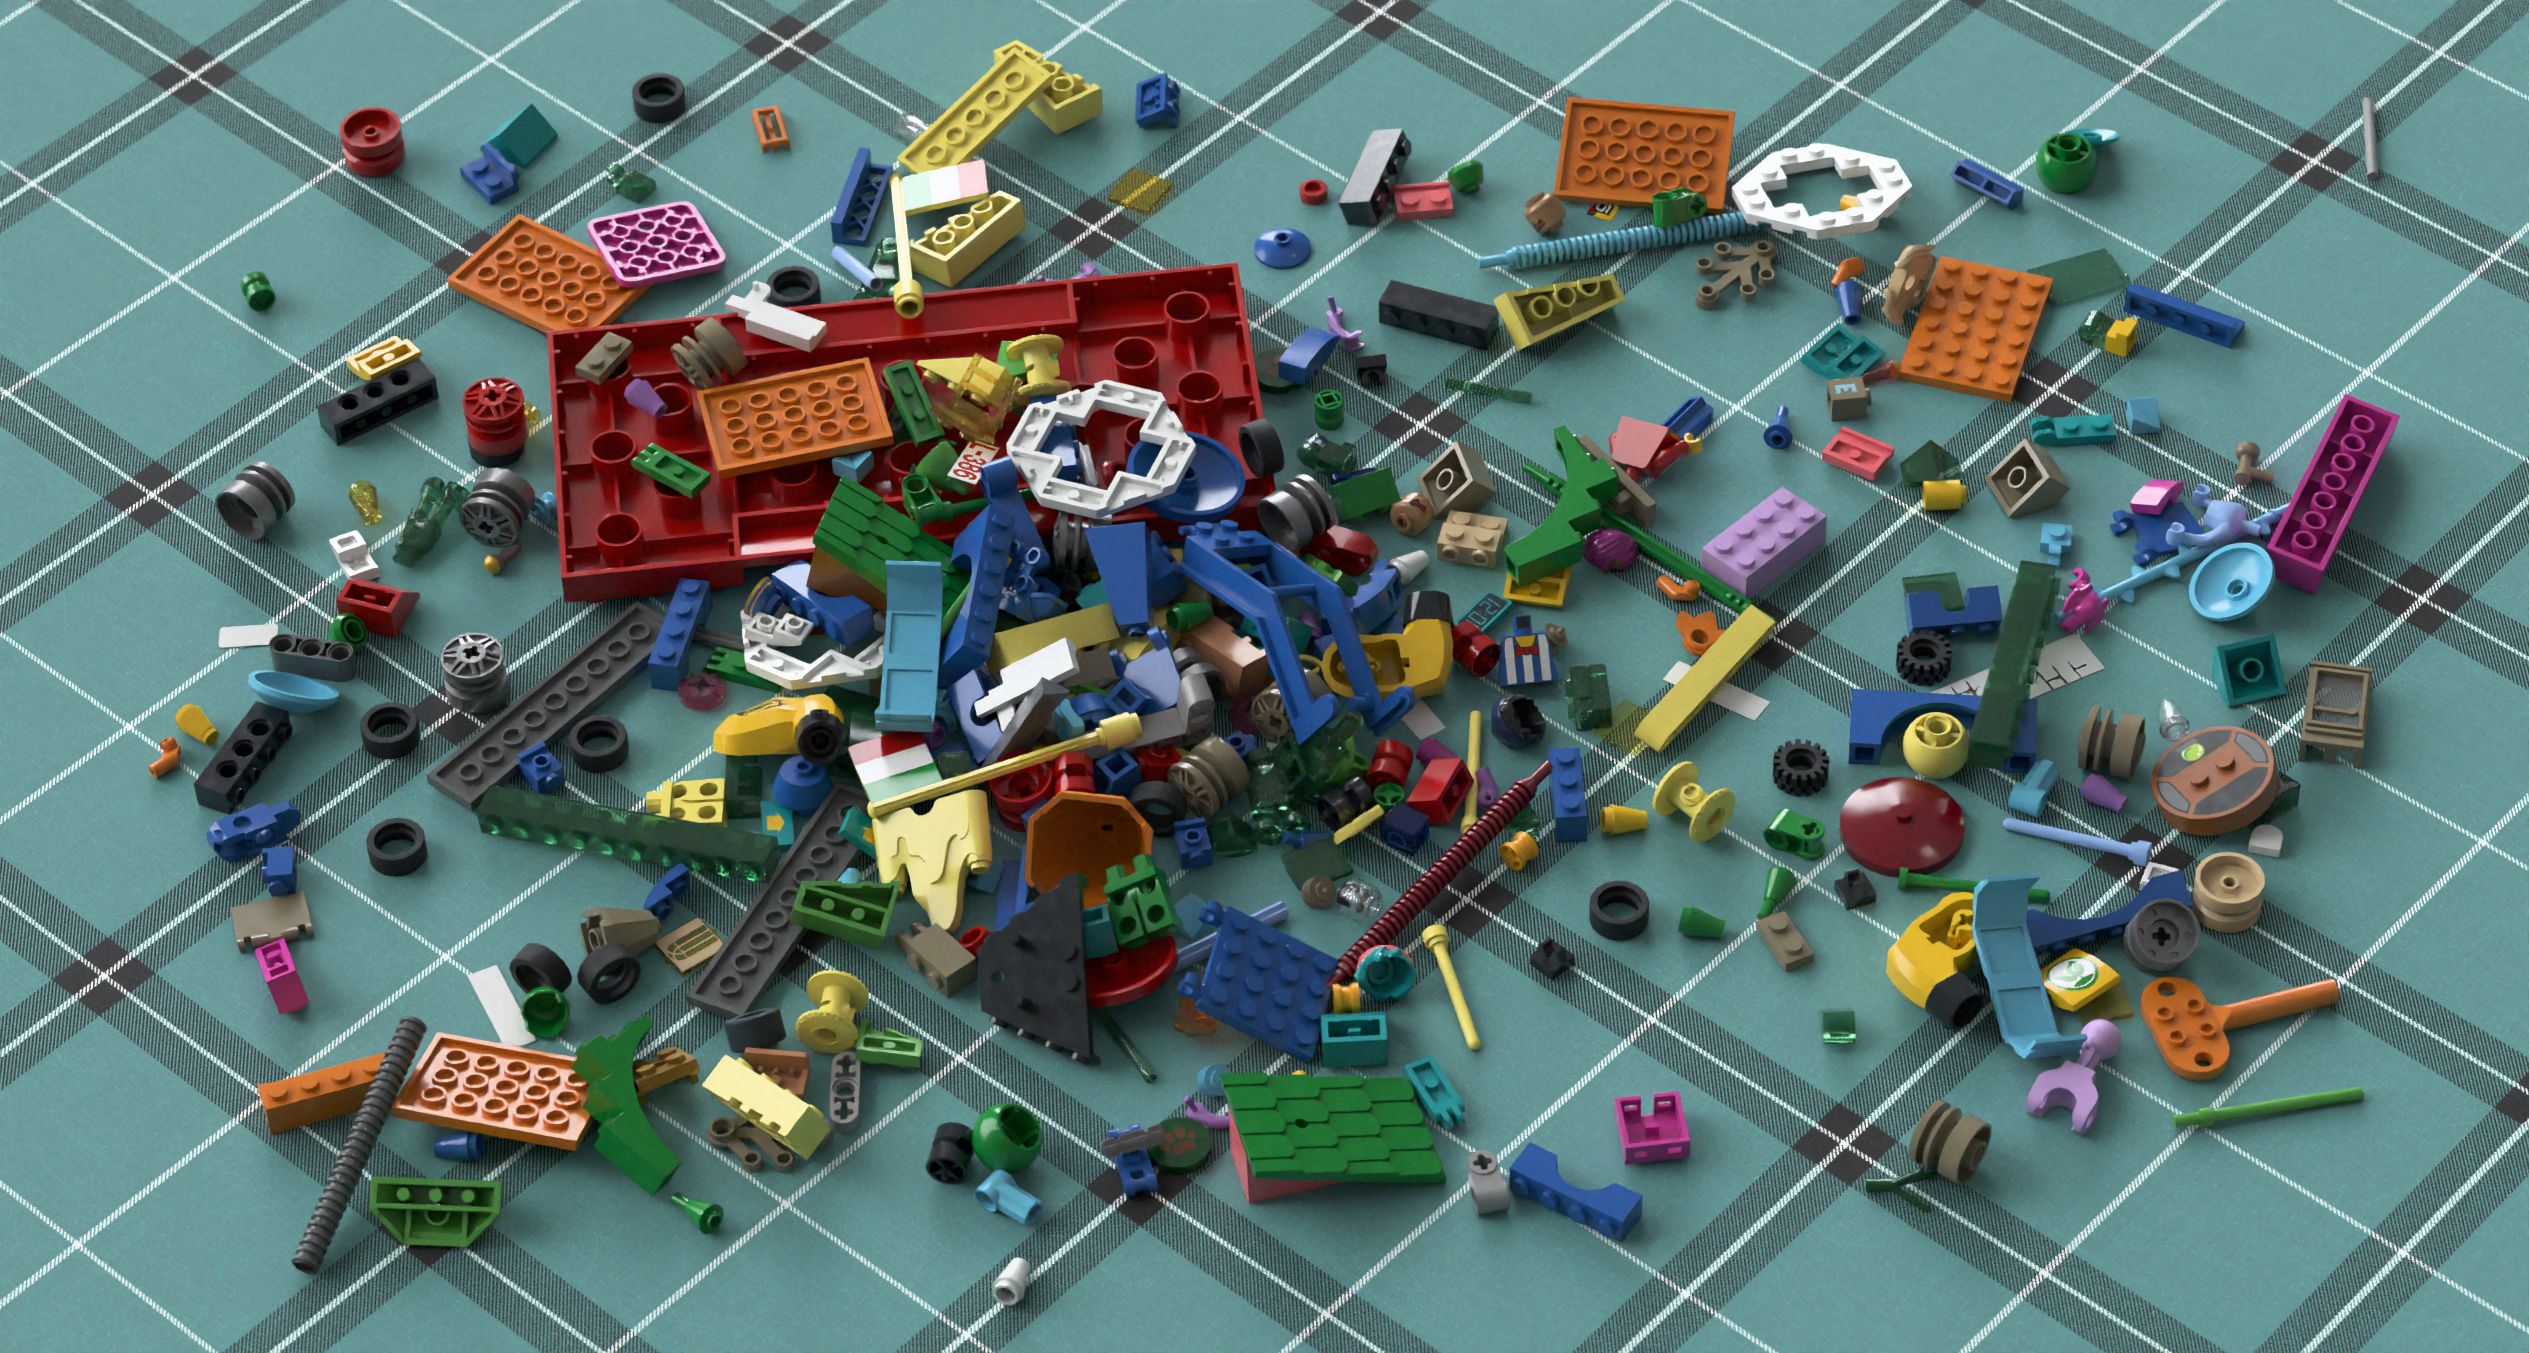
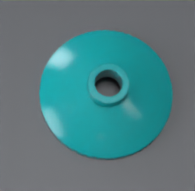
M2075 129L2064 132L2084 137L2091 143L2096 153L2099 152V147L2119 140L2118 133L2104 129Z

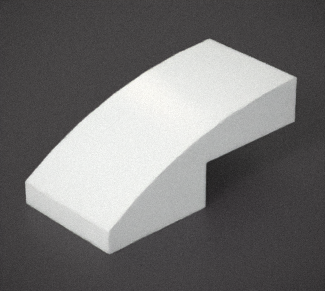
M357 530L329 540L330 546L347 579L371 580L380 577L378 566L369 555L366 543Z

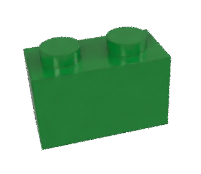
M1390 467L1380 468L1328 487L1338 520H1349L1350 524L1367 519L1365 513L1373 510L1376 511V514L1390 511L1392 504L1400 500Z

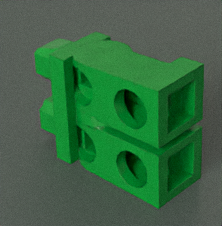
M1147 853L1134 857L1133 863L1136 873L1131 875L1127 874L1126 867L1121 864L1106 869L1108 884L1102 886L1107 896L1118 944L1129 951L1155 942V937L1162 939L1185 929L1182 919L1177 915L1166 874L1163 870L1157 868L1154 859Z

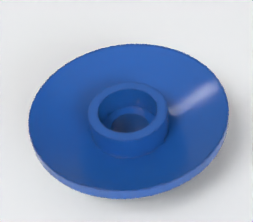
M1278 228L1262 234L1255 242L1254 252L1256 258L1265 266L1275 269H1289L1301 265L1308 259L1311 253V243L1307 236L1297 230Z

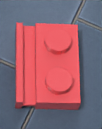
M1449 181L1395 185L1393 197L1397 221L1454 217Z
M1842 426L1840 433L1836 434L1822 451V461L1874 481L1888 464L1889 458H1893L1895 447Z

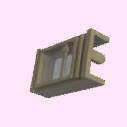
M2311 660L2298 761L2304 762L2306 746L2311 745L2325 747L2324 760L2328 763L2336 761L2338 749L2356 751L2354 768H2361L2373 668Z

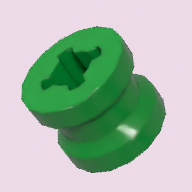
M1390 782L1383 783L1374 790L1375 806L1379 804L1385 812L1378 819L1393 822L1399 820L1404 815L1405 794L1400 785Z

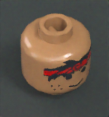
M1541 191L1525 203L1526 210L1524 216L1537 233L1542 234L1548 231L1552 235L1564 226L1562 219L1566 215V210L1554 194H1544Z
M1415 492L1408 493L1392 506L1390 512L1391 521L1400 533L1414 536L1423 531L1433 521L1434 508L1429 499L1424 495Z

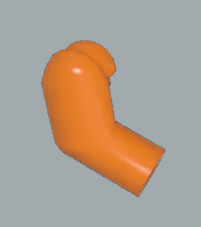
M1858 257L1842 260L1830 284L1837 288L1840 283L1860 275L1864 270L1863 261Z
M1665 574L1656 581V586L1671 600L1693 601L1699 596L1698 592L1701 589L1700 584L1695 580H1687L1685 586H1680Z
M167 737L161 741L162 757L148 766L149 772L155 779L175 768L180 762L181 746L176 743V739L173 737Z

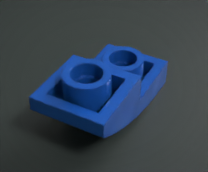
M682 862L668 871L656 883L644 903V910L650 911L653 916L659 919V922L664 921L673 913V900L682 897L690 889L689 869Z

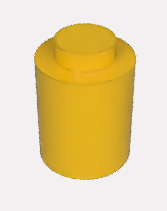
M1960 480L1923 481L1924 511L1961 509V503H1966L1967 501L1966 485L1961 486Z

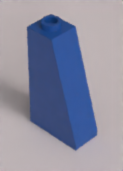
M1137 522L1085 528L1087 540L1119 628L1124 637L1133 639L1145 637L1147 631L1154 627L1151 533L1146 523Z

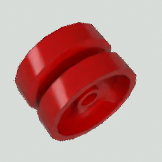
M365 107L353 111L341 122L340 138L343 145L344 160L348 169L354 173L367 177L381 176L392 172L404 161L405 145L402 138L401 122L397 114L391 110L382 107Z

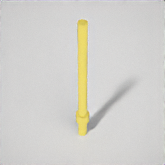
M1472 711L1470 713L1467 768L1474 779V783L1465 796L1464 817L1461 819L1460 826L1462 835L1478 821V780L1475 772L1479 770L1482 729V713L1480 711Z

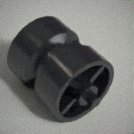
M1067 569L1057 570L1048 578L1061 589L1059 599L1069 604L1067 609L1074 611L1083 610L1075 600L1080 596V591L1091 583L1096 584L1094 578L1089 574Z
M1354 775L1339 783L1336 789L1332 788L1316 799V808L1320 815V820L1335 832L1352 823L1353 820L1364 812L1375 807L1370 787L1362 779Z
M956 1122L943 1123L937 1128L926 1164V1171L933 1179L951 1185L965 1181L970 1168L971 1158L974 1154L972 1146L973 1130Z

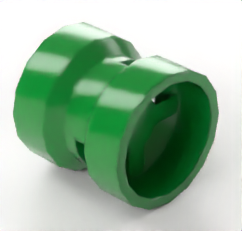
M252 272L244 276L240 287L246 296L249 307L254 311H265L272 307L275 303L276 295L270 286L267 276L262 272Z
M1331 389L1318 392L1314 398L1316 425L1328 431L1340 428L1344 422L1342 410L1344 406L1343 396L1340 392Z

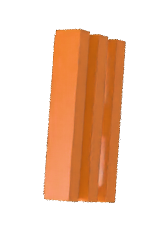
M778 105L751 110L752 120L763 153H767L768 148L773 147L774 151H777L781 145H784L785 149L790 148V141ZM771 113H774L781 138H776L769 116ZM761 115H763L770 140L765 138L759 118Z

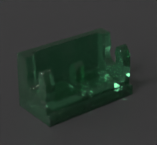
M726 755L725 803L728 820L761 818L760 801H762L763 769L758 766H745L747 763L754 764L758 762V757L755 755Z

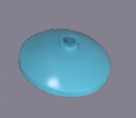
M2235 543L2220 548L2209 555L2193 574L2189 586L2191 604L2202 617L2212 621H2230L2245 616L2257 608L2270 592L2275 579L2274 563L2269 554L2255 544Z
M254 671L249 674L247 681L251 689L264 702L288 711L289 716H296L297 713H312L330 707L338 701L339 692L326 683L287 672Z

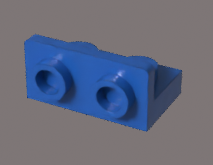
M1166 72L1136 84L1135 121L1140 128L1155 124L1163 119H1166L1172 129L1178 127L1181 91L1175 81L1172 82Z
M486 142L482 144L483 156L460 167L461 176L490 205H493L519 192L518 179L520 175L514 164H509L498 149H494Z

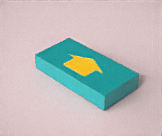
M777 800L760 801L764 854L788 852L795 842L792 810L783 808Z
M852 807L848 810L838 834L877 861L872 819L855 807Z

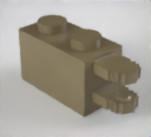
M914 921L911 923L910 929L915 937L911 938L901 930L895 934L896 943L908 955L907 962L911 969L915 972H920L927 978L928 983L934 990H940L947 998L978 979L976 958L939 924L935 923L926 928L920 922Z

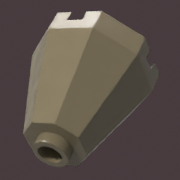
M600 907L582 911L581 918L587 917L586 922L580 924L579 930L586 957L604 944L614 942L623 944L635 957L656 943L658 934L661 933L659 919L647 910ZM616 965L608 971L618 969L620 965Z

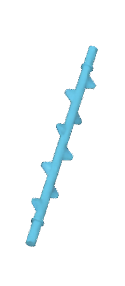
M2289 503L2276 509H2270L2268 513L2250 522L2261 525L2260 534L2269 536L2271 533L2269 525L2279 523ZM2239 531L2232 538L2208 547H2194L2190 544L2181 543L2178 545L2179 555L2148 570L2135 565L2131 567V578L2106 590L2091 583L2093 586L2091 592L2097 593L2100 602L2104 598H2107L2109 601L2119 598L2128 604L2134 603V589L2163 575L2179 579L2180 567L2207 554L2211 555L2218 549L2250 534ZM2061 610L2053 615L2055 623L2060 625L2072 612L2070 610L2065 614Z

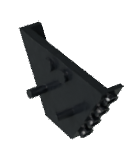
M1077 871L1075 874L1071 873L1063 877L1058 887L1050 893H1044L1036 898L1031 908L1014 915L1009 920V925L1001 931H995L988 935L984 940V944L977 948L981 1011L990 1015L989 1022L1007 1029L1010 1024L1018 1028L1016 1034L1034 1041L1036 1036L1045 1040L1043 1046L1061 1053L1064 1048L1071 1051L1072 1055L1070 1058L1088 1065L1090 1060L1100 1064V1057L1095 1055L1093 1050L1083 889L1088 886V878Z

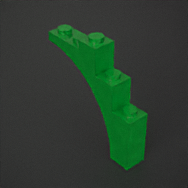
M1565 425L1554 429L1555 450L1564 464L1567 475L1563 495L1553 512L1540 526L1524 538L1504 547L1505 569L1518 587L1583 561L1582 548L1585 547L1582 536L1600 529V516L1602 515L1600 504L1618 496L1617 484L1620 483V478L1616 469L1610 467L1604 458L1594 461L1592 455L1589 452L1585 453L1582 449L1577 435L1571 434Z
M644 1015L635 1023L630 1020L621 1029L618 1036L612 1034L606 1039L600 1034L591 1042L587 1039L583 1041L574 1053L577 1058L571 1069L590 1084L586 1091V1094L589 1096L582 1108L602 1124L597 1131L600 1137L593 1147L649 1195L654 1196L671 1181L682 1161L663 1143L649 1124L640 1107L634 1088L632 1067L635 1050L641 1045L654 1024L649 1017Z

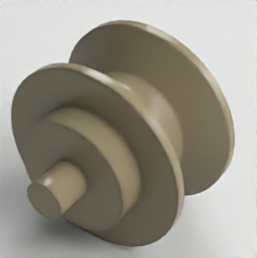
M1547 623L1544 626V630L1548 637L1552 655L1556 656L1559 653L1558 647L1565 648L1568 645L1565 634L1566 629L1563 626L1559 627L1553 623Z
M1319 876L1309 879L1302 887L1303 901L1312 909L1328 907L1336 899V886L1328 877Z

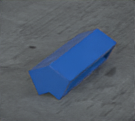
M1968 159L1962 162L1958 160L1949 175L1954 181L2011 210L2023 201V187Z
M1702 396L1690 397L1661 426L1669 427L1681 440H1684L1686 433L1693 434L1695 438L1713 421L1714 407L1706 404Z

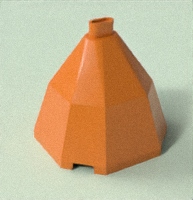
M1062 790L1028 819L1025 881L1031 888L1035 887L1042 895L1058 886L1063 877L1071 873L1075 874L1078 871L1088 878V886L1083 889L1084 909L1103 904L1108 905L1107 896L1102 887L1108 884L1106 869L1121 864L1126 867L1128 875L1136 873L1133 863L1134 857L1144 853L1152 856L1154 830L1126 797Z

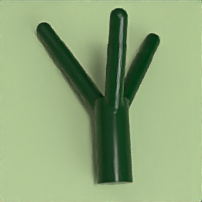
M1918 1168L1895 1179H1866V1192H1894L1925 1213H1929L1930 1207L1899 1188V1186L1937 1177L1938 1172L1923 1173V1168Z

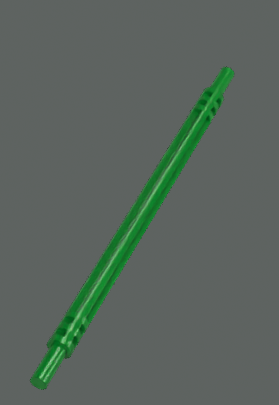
M1527 462L1524 465V473L1542 483L1545 490L1558 496L1559 499L1561 498L1566 481L1558 478L1553 473H1546L1531 462ZM1601 505V525L1608 529H1618L1625 534H1629L1635 540L1637 548L1687 580L1697 581L1701 589L1716 597L1736 612L1742 614L1751 604L1756 607V602L1724 584ZM1759 609L1760 611H1762V612L1765 613L1767 616H1769L1770 618H1772L1773 620H1775V621L1777 622V619L1773 618L1772 616H1770L1769 614H1767V613L1764 612L1763 610Z

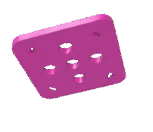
M674 202L591 220L587 225L588 236L616 282L625 288H636L714 272L725 266V253L695 206L688 202ZM642 228H652L651 230H642ZM678 238H688V240H678ZM660 243V244H662V245H660V246H653V245H650V244ZM625 249H634V251H625ZM661 259H671V261L665 262L661 261ZM630 273H633V274L638 275V277H635V276H632V275H629V274H630Z

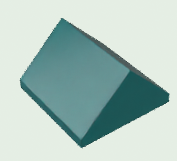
M531 103L509 117L484 143L488 142L494 149H498L508 163L526 169L558 138V134Z
M2275 634L2215 647L2212 678L2228 707L2287 693Z

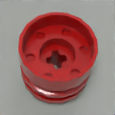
M498 377L486 378L472 384L465 391L462 404L466 419L467 437L470 445L476 451L485 455L500 456L514 452L526 442L529 428L525 413V400L521 387L514 381Z
M1033 750L1010 752L998 759L996 763L1033 752ZM1049 761L989 780L1000 820L1007 828L1016 832L1026 833L1021 817L1023 813L1045 798L1051 800L1055 797V782Z

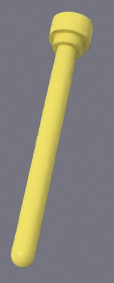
M1440 924L1429 926L1422 933L1425 947L1432 953H1435L1468 1047L1471 1050H1477L1480 1047V1040L1447 952L1450 940L1445 926Z

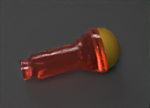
M1889 360L1880 369L1865 373L1861 377L1864 385H1869L1883 379L1896 380L1900 376L1899 371L1901 367L1896 361Z

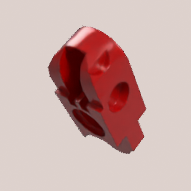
M1335 525L1319 537H1313L1310 543L1300 549L1301 553L1306 555L1309 553L1326 562L1333 569H1338L1350 576H1359L1365 573L1379 553L1377 545L1368 536Z

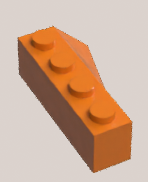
M385 1052L277 1082L256 1084L271 1135L362 1109L361 1105L366 1100L365 1096L369 1092L374 1076L377 1075L378 1068L381 1067L380 1063L385 1058Z

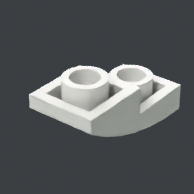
M757 612L746 627L744 638L776 646L801 645L814 628V623L786 613L782 620L765 613Z

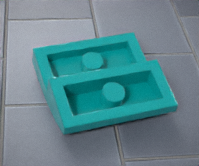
M1837 323L1803 354L1800 361L1817 374L1829 380L1861 377L1884 356L1885 352L1866 336L1862 335L1857 339Z

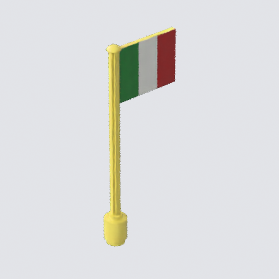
M984 159L906 177L898 173L890 176L888 182L892 188L901 279L895 285L893 293L895 309L902 317L906 319L915 318L922 312L924 307L922 287L916 280H913L906 216L989 198Z
M1125 712L1099 721V728H1096L1095 732L944 781L938 772L921 732L896 731L849 746L847 750L870 801L867 806L868 814L871 818L877 819L879 815L1055 759L1057 756L1067 752H1077L1095 745H1106L1108 750H1112L1136 742L1137 738L1143 736V730L1137 714Z

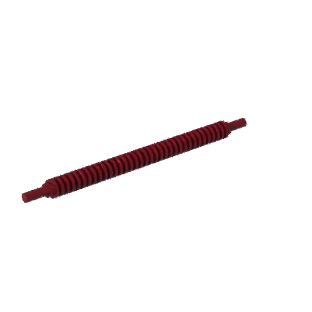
M1545 761L1529 778L1517 780L1337 960L1339 963L1336 966L1337 970L1326 983L1327 989H1332L1333 984L1340 985L1344 980L1354 978L1358 960L1365 951L1375 946L1388 945L1535 798L1537 786L1551 773V769L1554 766L1550 762Z

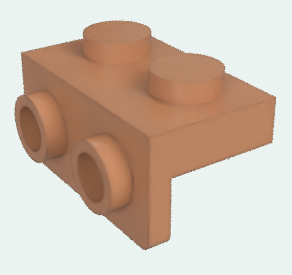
M745 1048V1061L754 1068L753 1071L759 1075L762 1073L766 1074L778 1084V1087L783 1090H790L804 1102L811 1075L808 1053L795 1050Z

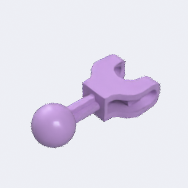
M2104 1019L2093 1020L2082 1029L2080 1035L2087 1034L2088 1039L2081 1045L2083 1052L2076 1063L2066 1060L2062 1067L2045 1071L2037 1077L2027 1098V1113L2042 1117L2050 1107L2057 1105L2065 1106L2073 1111V1126L2071 1130L2082 1135L2088 1132L2097 1117L2098 1092L2095 1087L2096 1071L2094 1069L2100 1060H2107L2113 1057L2121 1046L2120 1031L2112 1022Z

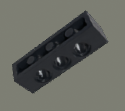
M419 358L410 361L318 405L317 409L321 428L337 446H340L438 399L436 378Z
M259 701L255 702L195 781L194 787L198 805L231 815L237 805L244 801L245 795L252 785L259 781L261 773L267 765L274 761L278 750L284 742H288L291 738L293 728L288 711Z

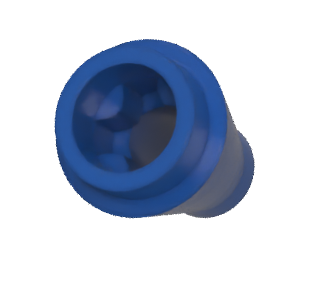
M1852 280L1840 283L1835 292L1844 322L1848 325H1855L1861 321L1864 294L1860 284Z
M464 1131L444 1138H436L434 1141L435 1156L437 1158L445 1157L474 1162L476 1158H482L484 1155L483 1135L481 1133Z

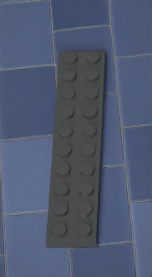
M639 601L633 603L428 773V784L471 811L476 809L520 772L518 754L541 742H544L547 748L648 664L665 617Z
M840 782L835 784L827 798L820 805L686 995L687 1004L728 1019L752 1012L809 930L808 928L789 923L801 882L837 881L847 868H852L863 851L838 833L848 810L852 807H855L871 818L867 811L870 801L865 791Z

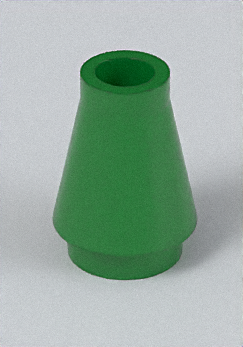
M1208 601L1174 604L1166 612L1169 628L1173 632L1185 633L1201 622L1213 617V609Z
M1694 906L1692 908L1683 907L1678 931L1685 933L1684 936L1722 939L1726 921L1718 919Z

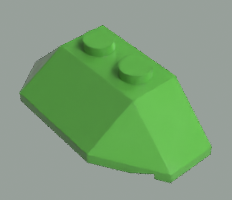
M372 1177L370 1210L403 1245L469 1247L501 1215L503 1182Z

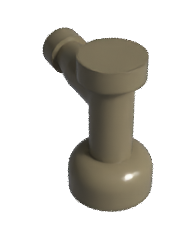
M2244 441L2237 445L2236 457L2240 463L2238 470L2234 473L2233 479L2235 483L2248 485L2251 479L2272 484L2274 472H2266L2259 468L2251 467V464L2259 458L2260 448L2257 444Z

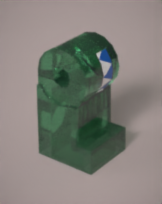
M1314 433L1299 447L1297 457L1303 465L1314 471L1343 482L1356 467V446L1348 442H1344L1341 446L1328 441L1320 434Z

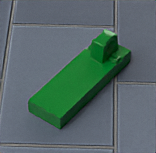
M909 360L884 368V378L916 448L944 439L945 433L912 361Z

